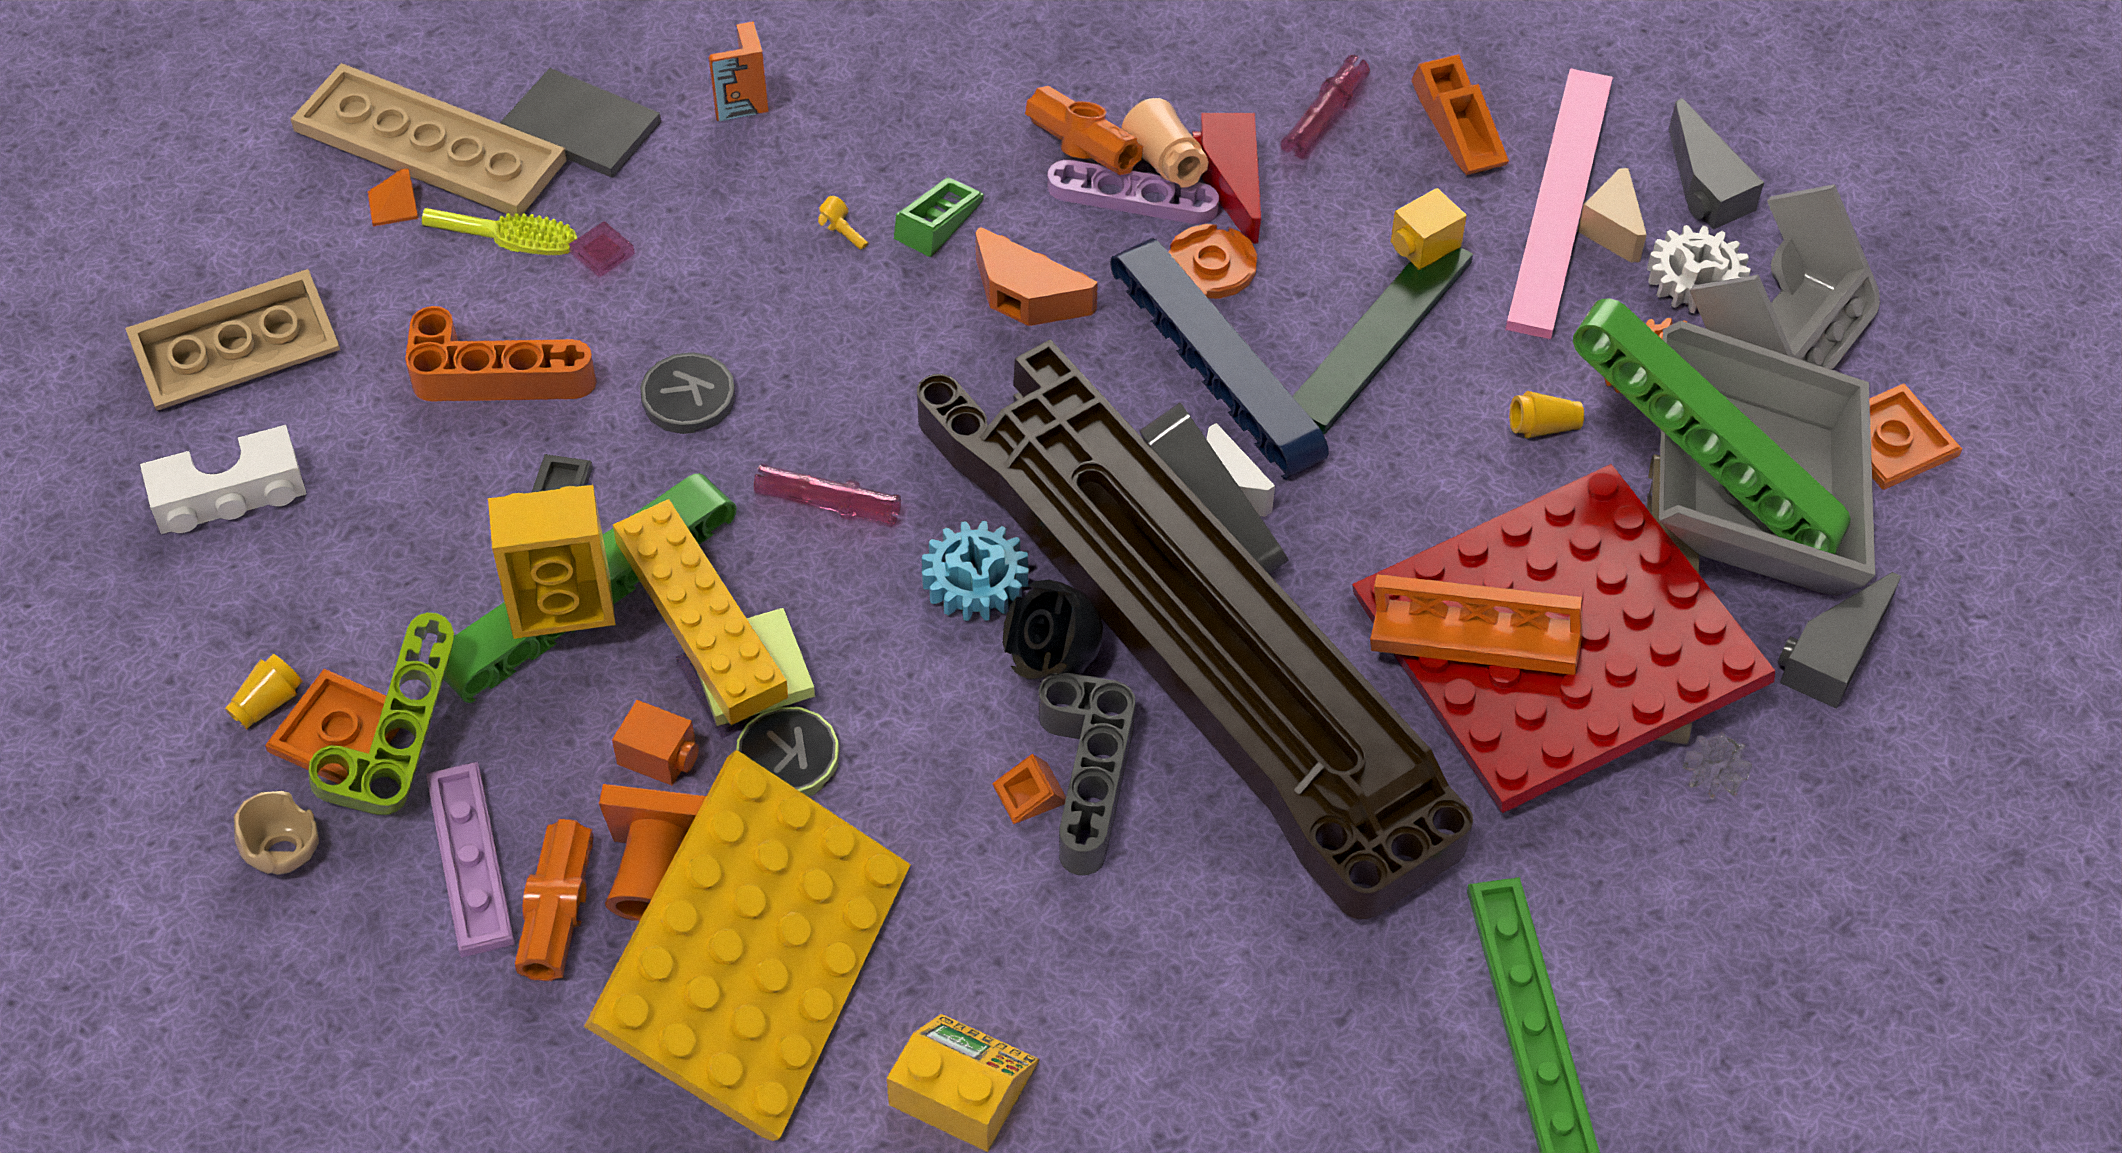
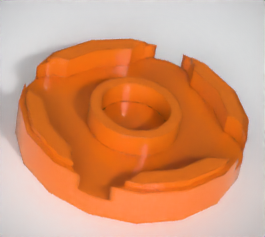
M1202 224L1189 227L1175 236L1168 251L1207 298L1219 299L1235 295L1248 287L1256 275L1257 252L1252 242L1240 231L1228 227V231L1217 229V224Z

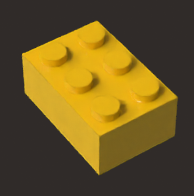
M593 485L565 486L555 490L525 494L512 493L507 496L488 498L492 550L513 639L616 625L611 579Z

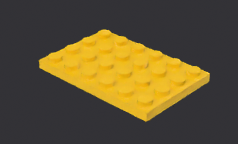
M735 750L725 760L583 1027L757 1135L771 1141H776L780 1139L911 864L755 761Z

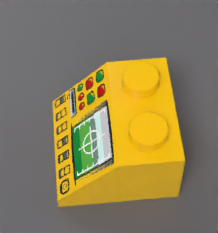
M940 1014L913 1032L886 1079L889 1106L988 1152L1039 1059Z

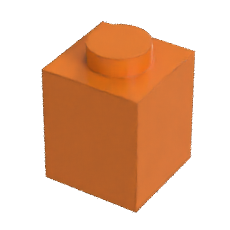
M639 700L635 701L612 738L617 765L671 786L681 771L688 773L692 769L699 752V745L695 741L692 720Z

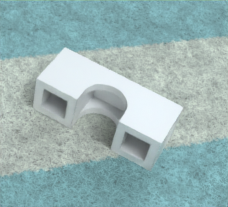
M286 425L238 437L241 449L240 458L235 466L223 473L205 474L198 471L194 466L189 451L140 464L150 508L160 533H186L193 530L197 524L219 518L226 520L236 519L244 515L248 510L266 505L284 506L292 502L295 497L306 495L303 479Z

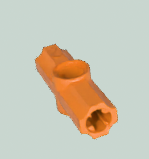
M1050 86L1037 88L1033 96L1027 100L1025 114L1031 118L1032 123L1062 140L1061 150L1065 154L1080 159L1092 158L1118 175L1131 173L1133 167L1141 160L1143 146L1137 142L1136 137L1107 121L1106 110L1102 106L1086 101L1075 102Z
M558 819L556 823L547 825L536 874H530L525 884L523 894V919L525 922L519 940L515 968L517 974L524 975L530 980L553 981L557 978H563L574 926L579 927L582 922L577 920L580 902L586 903L587 899L585 876L594 837L591 828L584 827L576 820Z

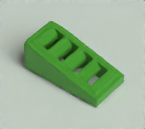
M947 177L896 214L894 239L931 257L980 205L984 199V194ZM948 192H951L963 199L954 197L960 200L957 204L943 199V197ZM937 205L946 210V212H942L934 207ZM924 217H927L933 221L929 222L925 220Z

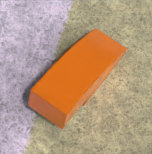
M1457 54L1420 63L1411 79L1422 106L1460 169L1466 175L1507 165L1509 159L1479 84L1471 85L1460 55Z

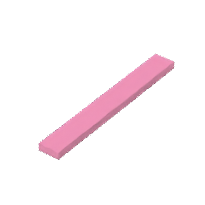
M1571 68L1569 70L1505 330L1551 339L1611 88L1613 79L1611 76Z

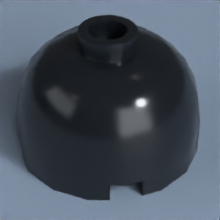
M1050 579L1034 581L1028 585L1033 587V589L1024 598L1017 596L1014 599L1004 621L1002 643L1004 652L1012 654L1013 662L1017 666H1011L1018 675L1037 682H1042L1047 676L1056 675L1054 673H1057V675L1064 673L1080 675L1084 673L1097 658L1102 644L1103 625L1099 611L1085 593L1071 586Z

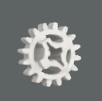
M1686 225L1683 226L1681 235L1669 230L1666 233L1665 241L1656 240L1647 266V270L1651 271L1648 282L1651 285H1659L1657 291L1659 298L1668 295L1673 297L1672 307L1676 308L1683 302L1688 304L1690 313H1695L1697 306L1689 291L1693 285L1749 276L1751 268L1746 267L1749 259L1748 254H1737L1740 243L1738 241L1728 244L1724 242L1725 232L1723 231L1712 236L1709 235L1708 227L1702 226L1699 233H1693L1692 229Z

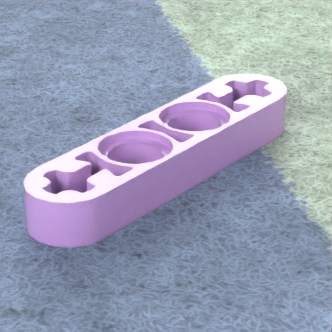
M1075 160L1057 161L1048 170L1047 189L1053 197L1062 201L1190 224L1209 223L1218 214L1219 195L1212 186L1197 182L1190 187L1181 188L1176 182L1168 181L1160 175L1137 171L1118 175L1103 165ZM1065 177L1074 178L1070 180L1069 184L1061 183L1065 180ZM1087 180H1091V189L1085 188ZM1110 184L1119 186L1122 191L1118 194L1108 195L1099 189L1104 185ZM1158 192L1163 194L1166 199L1156 203L1145 200L1143 196L1147 193ZM1175 195L1181 196L1179 197V204H1174ZM1196 200L1204 201L1201 207H1194L1192 205L1195 204Z

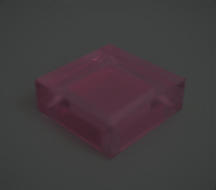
M605 221L569 244L570 253L599 278L635 254L633 245Z

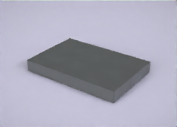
M549 68L503 118L500 124L565 148L568 160L613 178L660 124L661 119L660 113Z

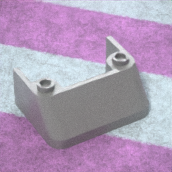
M1835 184L1775 195L1767 200L1784 239L1776 249L1771 260L1773 277L1778 281L1782 290L1770 302L1759 275L1693 285L1689 291L1706 329L1833 370L1877 314L1880 304L1877 283Z

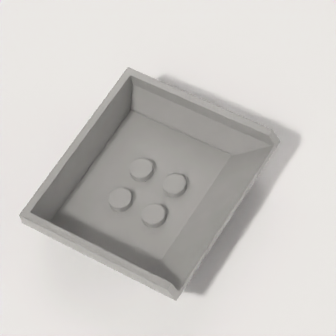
M1679 321L1664 328L1663 340L1842 503L1848 510L1851 520L1836 554L1778 537L1661 430L1659 522L1701 556L1809 590L1838 596L1865 586L1875 576L1869 382L1684 321Z

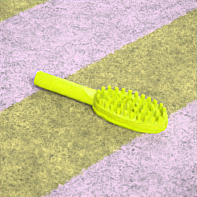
M425 208L422 214L423 226L494 238L495 243L500 247L513 252L563 255L573 251L578 241L575 231L569 224L563 225L562 221L558 223L556 219L550 221L548 217L542 219L540 215L535 218L533 214L527 217L525 213L522 216H519L518 213H515L514 216L507 213L505 218L500 216L499 221L428 208Z

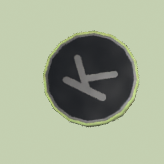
M779 707L763 712L746 724L737 739L736 750L808 797L821 790L830 777H833L838 768L839 743L832 726L819 714L801 707Z

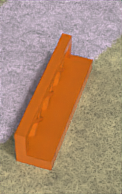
M1379 574L1376 576L1374 585L1376 615L1370 637L1371 651L1575 675L1583 634L1582 597ZM1389 594L1407 596L1413 601L1389 600ZM1442 601L1458 602L1463 607H1450ZM1493 607H1507L1513 610L1514 613L1498 612ZM1545 613L1569 614L1570 620L1550 618Z

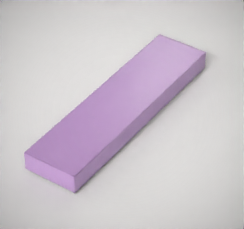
M478 762L427 773V782L460 956L466 957L515 945Z

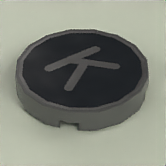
M694 352L674 354L658 361L646 372L640 386L642 407L650 421L665 431L680 434L695 433V430L705 427L709 429L718 425L731 412L736 399L733 376L725 364L710 355Z

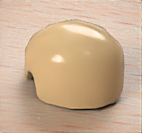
M260 792L243 801L234 815V839L241 857L247 864L266 874L280 875L294 871L311 859L319 844L317 824L314 821L312 810L304 811L297 806L289 792ZM281 841H288L296 846L294 852L268 850L271 846Z

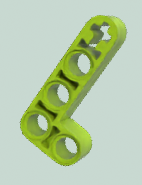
M426 612L411 620L406 630L369 754L342 746L330 745L321 748L313 755L309 762V784L311 791L317 798L376 815H389L397 812L404 806L410 793L451 656L454 631L451 623L444 616L438 613ZM427 633H433L437 635V639L432 646L428 664L419 661L422 640L426 638ZM412 679L420 680L427 685L429 693L424 698L418 700L409 699L401 692V685ZM404 728L412 733L415 741L407 748L396 749L386 742L385 736L392 729ZM336 763L347 770L348 776L340 784L328 785L318 777L319 770L327 764ZM389 777L399 784L400 790L392 798L381 799L371 792L370 785L378 778Z

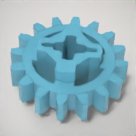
M966 521L961 522V532L956 534L949 528H944L943 542L931 539L929 541V554L922 555L923 589L929 590L930 602L932 604L944 601V614L948 616L956 609H960L965 621H969L973 612H980L984 620H990V609L996 608L1001 613L1006 614L1008 612V599L1014 601L1017 596L1022 597V587H1028V553L1021 551L1020 539L1015 537L1006 541V528L1003 526L996 529L994 533L989 532L987 521H982L978 530H971Z

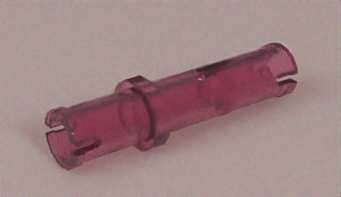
M1348 56L1336 74L1325 79L1321 85L1318 97L1288 135L1281 140L1280 146L1283 151L1289 153L1294 146H1297L1298 149L1295 151L1296 154L1294 156L1300 159L1306 156L1307 151L1341 108L1346 109L1353 98V92L1363 79L1369 75L1370 68L1364 59L1355 67L1354 64L1359 56Z
M764 463L758 467V472L763 473V476L755 474L754 492L756 494H764L839 512L841 518L850 520L854 515L893 526L897 521V517L892 516V513L895 515L900 513V495L862 488L858 481L848 480L846 483L772 467Z

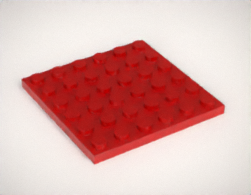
M1612 464L1352 584L1353 594L1373 624L1376 615L1374 585L1377 574L1582 597L1583 634L1575 675L1394 654L1502 813L1775 681V669ZM1389 594V600L1413 601L1407 596ZM1442 601L1450 607H1463L1458 602ZM1493 607L1498 612L1514 613L1513 610L1507 607ZM1545 613L1550 618L1570 620L1569 614Z

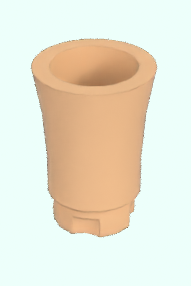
M1160 98L1147 99L1134 106L1126 115L1121 129L1137 138V142L1143 146L1142 158L1154 167L1164 179L1176 182L1181 188L1190 187L1198 182L1200 176L1207 170V156L1202 151L1199 142L1182 124L1175 109L1168 101Z

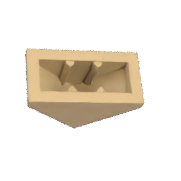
M1619 168L1584 203L1578 232L1632 263L1640 262L1647 234L1629 169Z

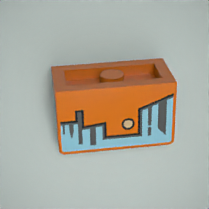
M754 21L736 24L738 50L715 53L708 57L717 121L769 112L763 51Z

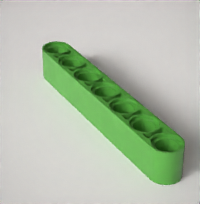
M1610 298L1600 299L1595 302L1573 336V344L1579 355L1778 537L1836 554L1851 520L1849 512L1844 505L1621 302Z
M697 473L685 478L633 515L669 499L698 545L714 535L711 531L724 522L729 525L733 521L737 507L705 475ZM612 528L603 534L611 579L613 604H615L635 590L636 587L634 585L640 580L616 544ZM503 602L454 636L451 656L443 680L464 702L472 703L475 701L473 696L486 687L492 689L516 672L514 670L515 667L528 658L532 661L556 645L557 643L554 640L566 632L513 639L506 605Z

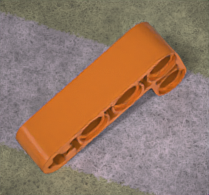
M429 306L418 310L410 321L405 360L413 392L422 400L577 399L589 395L595 389L597 381L591 349L580 340L458 341L452 315L447 309L439 306Z

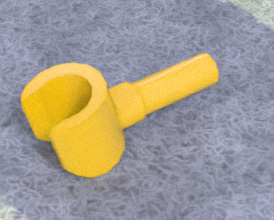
M836 196L827 197L819 207L821 214L818 216V223L823 226L829 219L831 224L827 229L831 231L836 229L860 250L867 246L869 243L844 220L848 214L846 204Z

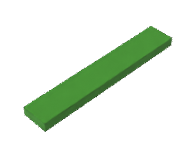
M1520 877L1468 884V898L1539 1153H1600Z

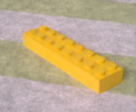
M669 499L613 524L616 544L730 725L787 699V680Z

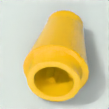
M1526 391L1523 395L1514 396L1511 401L1509 410L1510 427L1514 433L1524 434L1525 438L1579 430L1584 422V408L1580 401Z
M272 654L266 661L262 659L258 661L231 699V702L224 709L234 720L240 721L241 725L247 730L253 723L258 722L297 695L295 689L303 681L286 662L277 655Z

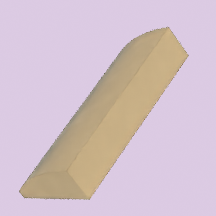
M309 269L125 328L156 411L340 350Z

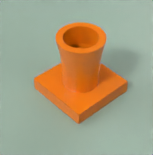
M603 784L599 806L613 841L626 843L617 876L605 902V906L609 911L629 920H641L706 796Z

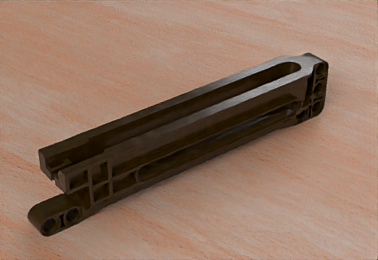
M1051 339L1015 358L1013 386L1018 392L1013 395L1014 403L1001 409L989 425L987 424V416L984 411L951 376L932 374L919 382L917 386L918 425L922 432L955 469L997 500L1072 586L1088 596L1099 611L1101 619L1267 806L1302 866L1346 915L1358 920L1375 917L1458 863L1465 856L1473 825V815L1466 803L1448 785L1431 748ZM1438 829H1446L1452 831L1454 834H1445L1440 832ZM1321 845H1329L1332 847H1336L1338 849L1328 850L1323 848ZM1396 856H1407L1412 858L1413 861H1403ZM1364 882L1371 885L1372 888H1360L1354 883Z

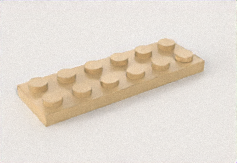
M342 63L291 118L294 132L397 172L401 169L409 168L410 176L505 214L509 213L511 216H514L515 213L522 216L567 161L565 148Z

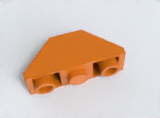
M979 227L975 232L976 262L990 308L1027 326L1090 316L1097 310V281L1089 278L1082 272L1071 270L1050 260L1044 254L1035 253L1020 246L1003 235H997L982 227Z

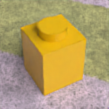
M1436 188L1395 211L1391 243L1398 254L1406 257L1420 270L1462 246L1467 215Z

